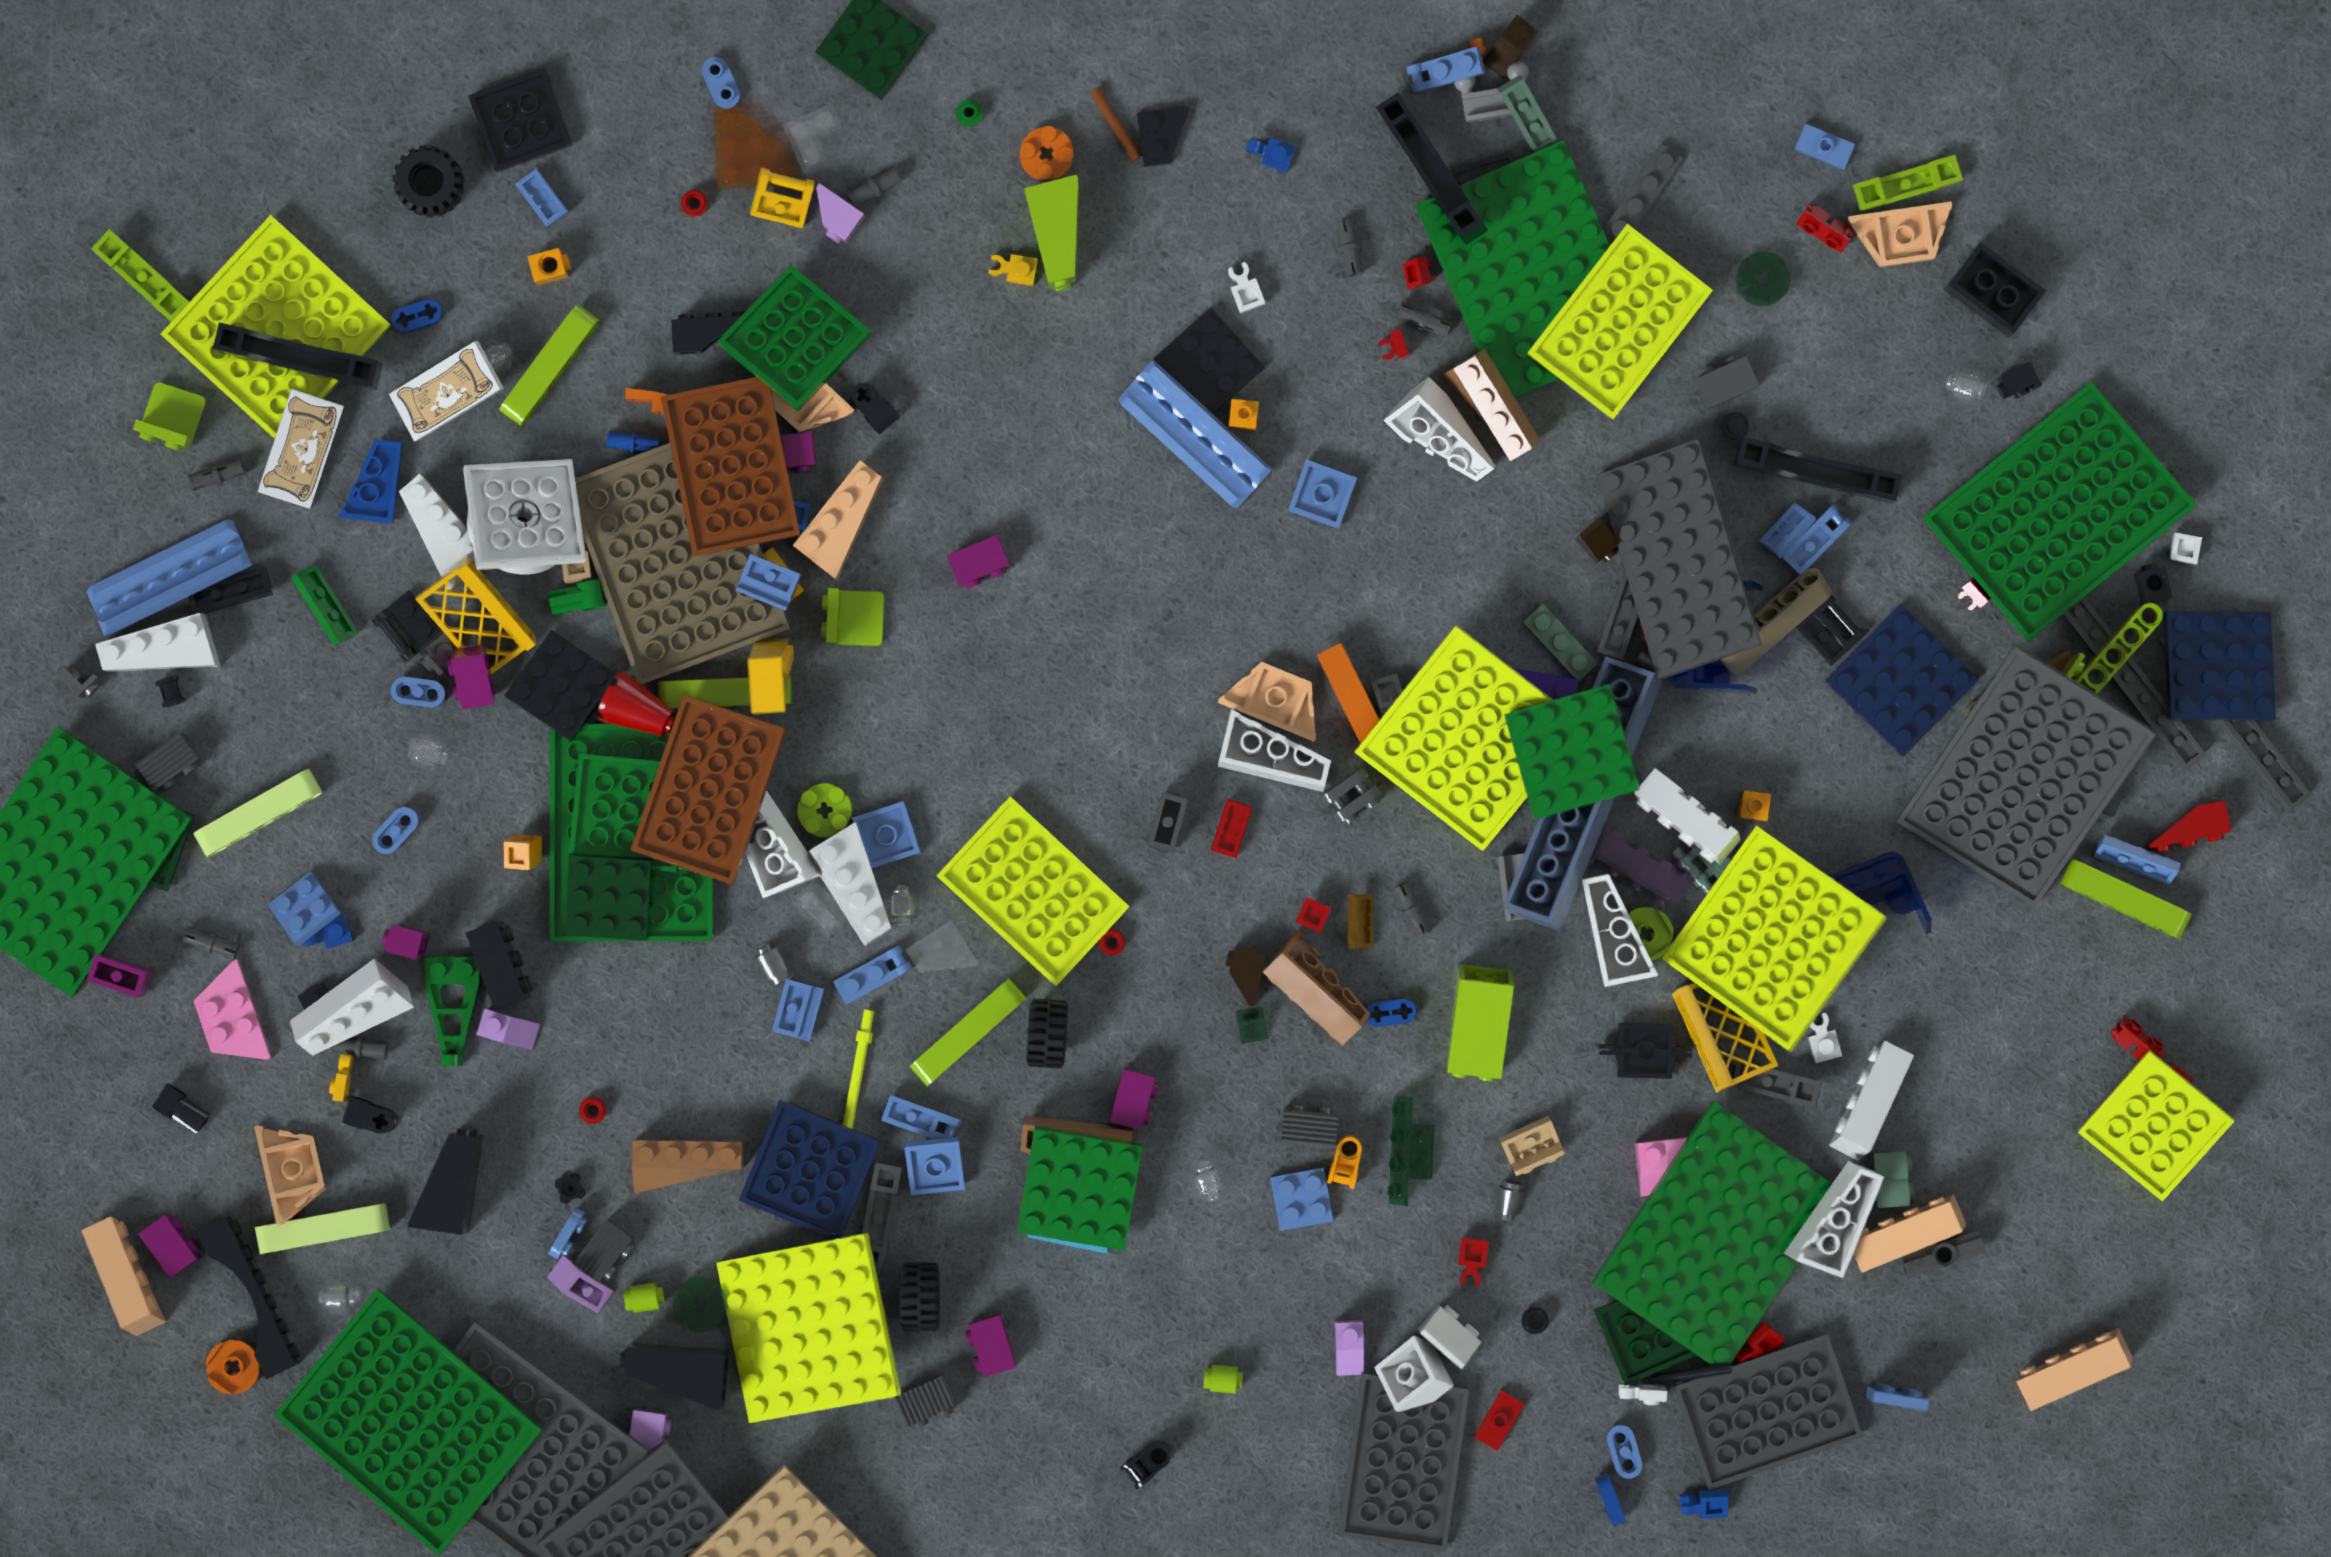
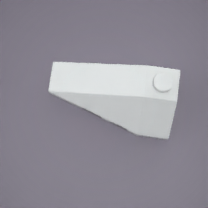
M1429 376L1411 389L1384 419L1402 439L1409 443L1414 440L1427 447L1425 452L1431 456L1437 453L1446 458L1450 467L1476 482L1495 468V464L1449 396Z

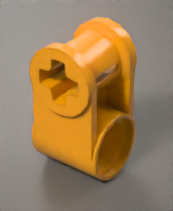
M1345 1135L1339 1139L1334 1159L1331 1162L1327 1183L1336 1182L1349 1185L1350 1189H1354L1362 1152V1146L1357 1137ZM1346 1141L1356 1143L1357 1150L1354 1154L1346 1155L1342 1152V1145Z

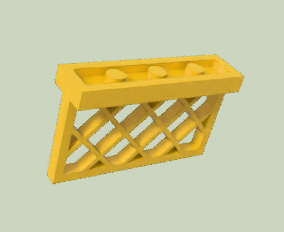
M468 555L461 559L455 568L416 596L417 602L458 649L469 647L461 642L462 633L478 635L477 646L481 644V635L498 637L496 649L486 648L487 654L496 655L495 663L490 666L491 675L525 649L528 651L536 645V635L480 569H476V565ZM458 575L465 583L464 591L447 590L448 581ZM445 584V589H439ZM432 593L444 595L443 607L430 606L425 598ZM447 595L463 597L462 609L445 608ZM466 597L478 598L482 603L481 611L465 610ZM445 613L461 615L460 627L448 626L444 622ZM464 615L480 617L479 629L463 628ZM483 617L496 619L499 623L498 632L482 630ZM501 637L511 638L518 645L511 651L499 650Z
M1696 983L1686 985L1672 993L1716 1093L1778 1066L1764 1033L1743 1017L1741 1019L1729 1014V1007L1726 1006L1725 1011L1710 1006L1714 997L1711 994L1707 1004L1697 1001L1692 990L1699 988V985ZM1708 1010L1722 1016L1718 1029L1707 1024L1705 1018ZM1726 1018L1740 1023L1736 1036L1721 1031ZM1744 1025L1754 1029L1756 1033L1754 1043L1739 1038ZM1720 1035L1733 1040L1729 1054L1719 1050L1717 1046ZM1737 1042L1751 1048L1747 1061L1733 1056ZM1755 1050L1765 1053L1769 1064L1763 1067L1752 1064L1751 1060ZM1731 1060L1745 1065L1742 1075L1732 1079L1728 1070ZM1749 1067L1754 1069L1753 1071L1747 1073Z

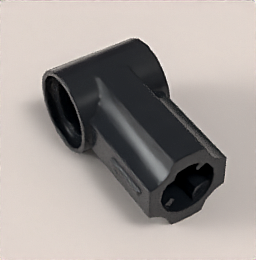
M169 1083L165 1085L152 1105L162 1115L170 1119L174 1118L196 1134L203 1128L211 1115L189 1100L184 1092Z

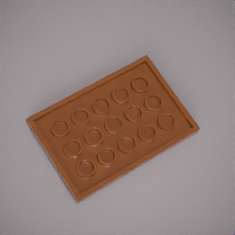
M753 377L661 396L693 557L800 536L771 389L760 379Z
M683 695L631 850L735 885L787 729Z

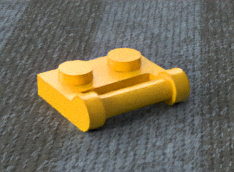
M761 167L749 214L803 228L814 188V180L806 178L804 181L770 172L768 168ZM767 183L802 191L801 199L766 190Z

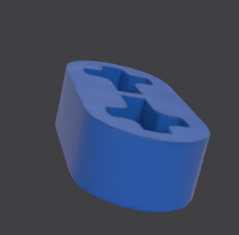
M429 299L397 309L392 315V324L399 332L410 333L440 322L443 317V309L435 300ZM428 305L433 309L437 308L433 319H430L428 316L420 317L419 314L426 312ZM401 314H405L407 317H416V319L408 321V327L398 324V321L401 320Z
M1408 999L1374 1002L1366 1008L1368 1012H1373L1375 1006H1378L1380 1011L1389 1010V1015L1380 1017V1022H1375L1374 1018L1368 1017L1366 1021L1373 1026L1408 1023L1416 1015V1007ZM1405 1003L1406 1007L1412 1009V1012L1407 1014L1406 1019H1402L1400 1014L1392 1015V1010L1400 1009L1401 1004Z
M1608 1474L1595 1478L1612 1526L1625 1523L1624 1514Z

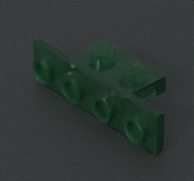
M1395 1095L1392 1105L1393 1125L1390 1135L1392 1145L1391 1158L1389 1160L1390 1185L1388 1187L1389 1204L1408 1206L1409 1179H1432L1435 1125L1412 1124L1413 1097Z

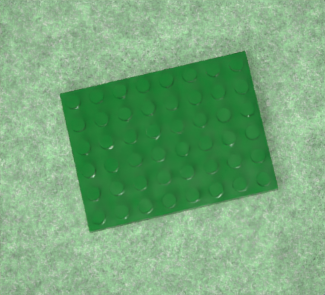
M1564 140L1460 185L1488 229L1487 232L1467 245L1461 240L1434 197L1414 206L1477 351L1486 350L1515 398L1559 379L1529 356L1527 352L1610 246Z
M2090 382L1925 515L1922 520L1976 581L1983 592L1989 596L1990 600L2022 638L2029 643L2192 511L2197 504L2094 384Z
M585 724L571 743L550 728L549 942L643 941L565 935L568 855L579 753L661 761L670 736L669 733L660 736L613 724ZM679 866L677 872L651 870L647 941H713V878Z
M56 727L0 811V949L70 998L74 997L88 977L95 954H103L149 886V883L153 880L194 818L62 727Z
M1712 1101L1591 1283L1710 1365L1731 1363L1798 1263V1261L1784 1254V1252L1832 1183L1717 1102Z
M380 1288L374 1291L274 1414L276 1418L437 1556H440L544 1430Z

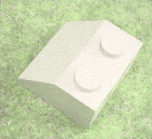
M1438 1305L1420 1325L1418 1330L1462 1369L1481 1344V1341L1477 1338L1480 1333L1469 1323L1463 1326L1456 1319L1460 1315L1447 1305L1443 1308Z
M1417 1336L1411 1337L1374 1367L1397 1412L1434 1402L1454 1386L1434 1345L1430 1341Z

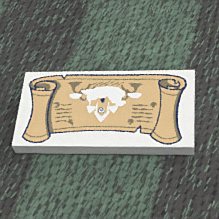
M474 341L389 395L415 442L504 388L479 341Z
M291 388L258 488L259 493L310 509L339 423L343 405Z

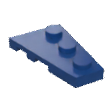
M374 440L362 465L357 481L349 493V498L339 514V518L394 524L403 443Z

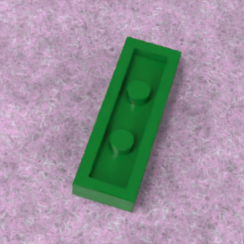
M316 564L291 577L334 646L355 637L359 633Z

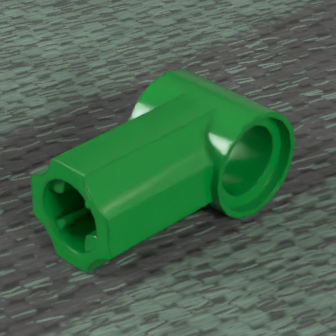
M599 579L581 582L574 587L548 592L553 615L605 607Z

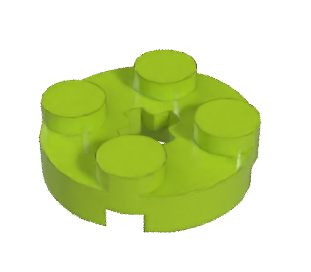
M828 783L817 784L802 794L798 803V818L807 832L817 837L829 838L847 827L852 817V804L842 789ZM821 803H826L827 807H832L833 809L832 812L828 813V818L824 819L823 815L818 814L816 809L821 808Z
M1640 907L1630 911L1628 914L1638 935L1641 934L1640 928L1643 926L1646 929L1651 928L1653 930V933L1650 935L1652 938L1650 941L1646 939L1641 940L1651 961L1662 957L1669 950L1673 940V926L1670 919L1662 911L1652 907Z

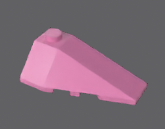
M1687 1137L1635 1142L1641 1197L1649 1196Z

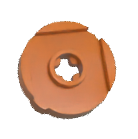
M1052 126L1040 127L1032 130L1024 138L1020 147V159L1024 170L1032 178L1043 181L1057 180L1063 177L1071 168L1074 157L1073 146L1068 136L1061 130ZM1042 148H1052L1054 150L1051 154L1052 160L1049 161L1047 158L1040 159Z
M230 1339L216 1345L206 1359L207 1377L210 1384L216 1390L225 1394H238L253 1387L261 1374V1368L254 1356L255 1348L246 1341ZM237 1360L239 1362L238 1367L240 1368L239 1373L236 1371L232 1374L229 1373L230 1367L227 1365V1362Z

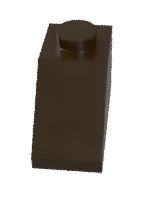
M1516 15L1483 59V64L1501 78H1504L1508 67L1518 61L1536 38L1538 30L1519 15Z
M1600 517L1575 539L1596 563L1601 559L1605 563L1617 553L1614 548L1619 544Z
M1235 946L1234 951H1228L1225 966L1230 967L1229 973L1248 1005L1254 1007L1267 954Z

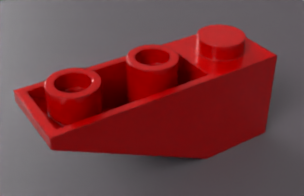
M2225 800L2191 807L2146 844V849L2154 848L2156 853L2171 850L2170 844L2180 842L2181 847L2197 845V839L2206 837L2208 842L2223 840L2224 834L2231 833Z

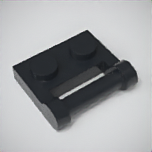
M410 590L371 620L376 627L379 626L401 652L402 655L400 657L405 663L419 654V648L442 630L417 602L416 597ZM395 615L417 642L415 645L410 647L389 622L388 619L391 616Z
M1832 594L1822 605L1796 626V629L1830 666L1867 634L1862 627L1859 629L1834 602L1836 599ZM1825 609L1851 635L1847 641L1821 614Z

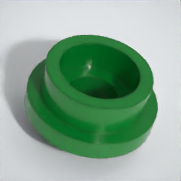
M964 100L957 106L956 117L963 126L973 127L982 120L983 110L978 102ZM971 108L974 110V115L966 117L964 111Z

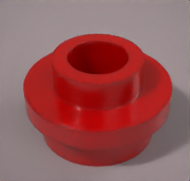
M689 190L682 196L681 208L688 216L698 217L707 210L708 200L703 192ZM692 199L699 200L700 204L697 208L690 207Z
M1109 929L1099 939V948L1106 955H1117L1125 947V937L1119 930ZM1109 937L1117 939L1115 947L1111 948L1107 945Z
M588 1097L580 1104L579 1114L586 1123H599L606 1116V1105L598 1097ZM591 1105H595L598 1108V1113L594 1116L588 1112V1108Z

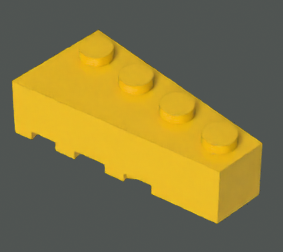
M788 637L768 638L754 642L748 658L752 713L785 712L789 671H791L794 661L793 645H788Z

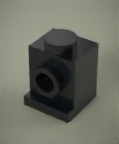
M2028 362L1997 379L1999 384L1996 385V388L2002 399L2014 395L2015 399H2018L2030 392L2028 387L2031 386L2034 391L2041 387L2042 384L2031 363Z

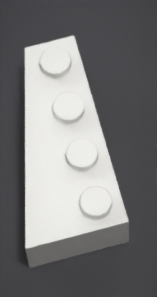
M421 474L417 475L399 493L441 577L455 568L459 561L467 555L476 565L474 547L470 540L467 526L428 480ZM456 575L448 581V590L457 591L465 583Z
M202 613L95 644L102 669L109 672L221 667L206 615Z
M766 790L745 852L763 898L781 893L822 875Z
M856 822L808 852L822 874L820 877L864 946L886 934L891 929Z
M1609 873L1582 878L1604 987L1658 976Z
M374 958L291 1019L290 1024L295 1042L313 1056L414 1008L408 986Z
M1887 1041L1882 1042L1878 1047L1874 1046L1868 1056V1060L1871 1062L1867 1070L1863 1069L1857 1080L1859 1086L1855 1094L1852 1093L1846 1104L1847 1110L1835 1128V1134L1829 1144L1830 1147L1856 1160H1859L1871 1151L1914 1057L1913 1054Z

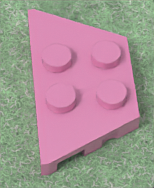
M239 959L233 960L194 1000L210 1051L212 1053L266 1060L271 1059L272 1056Z

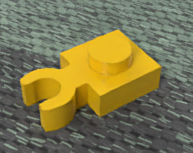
M1011 254L1010 262H1008L999 255L991 256V260L1000 262L1001 267L998 270L989 269L990 275L997 277L1004 273L1007 274V282L1027 286L1034 285L1038 263L1037 258Z
M340 1054L338 1073H336V1078L332 1077L329 1093L333 1094L332 1100L345 1102L348 1099L351 1080L350 1073L354 1055Z

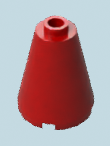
M625 672L617 674L615 678L619 681L615 686L609 684L601 700L598 712L603 714V716L598 717L599 720L664 736L667 733L670 734L675 721V712L630 674Z

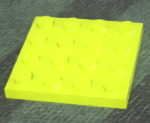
M2148 1050L2078 1129V1133L2163 1202L2234 1123V1118L2151 1050Z

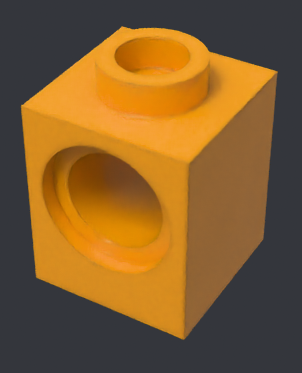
M559 248L527 256L534 283L537 286L569 277L567 270L571 269L568 254H563ZM548 260H556L558 263L557 269L552 273H547L544 270V265Z
M1232 399L1229 429L1255 432L1259 402Z
M1740 791L1737 818L1761 822L1768 821L1771 794Z
M516 834L504 841V868L531 870L542 863V836Z

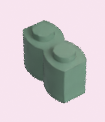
M1904 1150L1870 1152L1871 1170L1884 1176L1874 1201V1207L1910 1206V1199H1914L1913 1183L1908 1182V1172H1912L1911 1156H1907Z

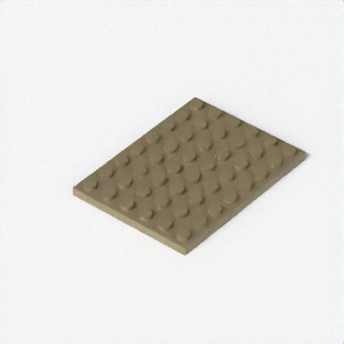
M670 443L575 478L583 536L633 673L640 684L645 685L754 644V642L762 641L791 630L785 610L736 591L749 555L752 554L766 560L760 544L693 557Z

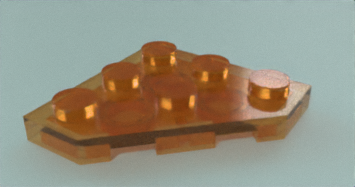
M741 107L713 108L717 190L756 188L761 167L768 168L770 172L798 179L797 158ZM767 183V187H766V188L784 187V186H780V185H776V184H772V183Z

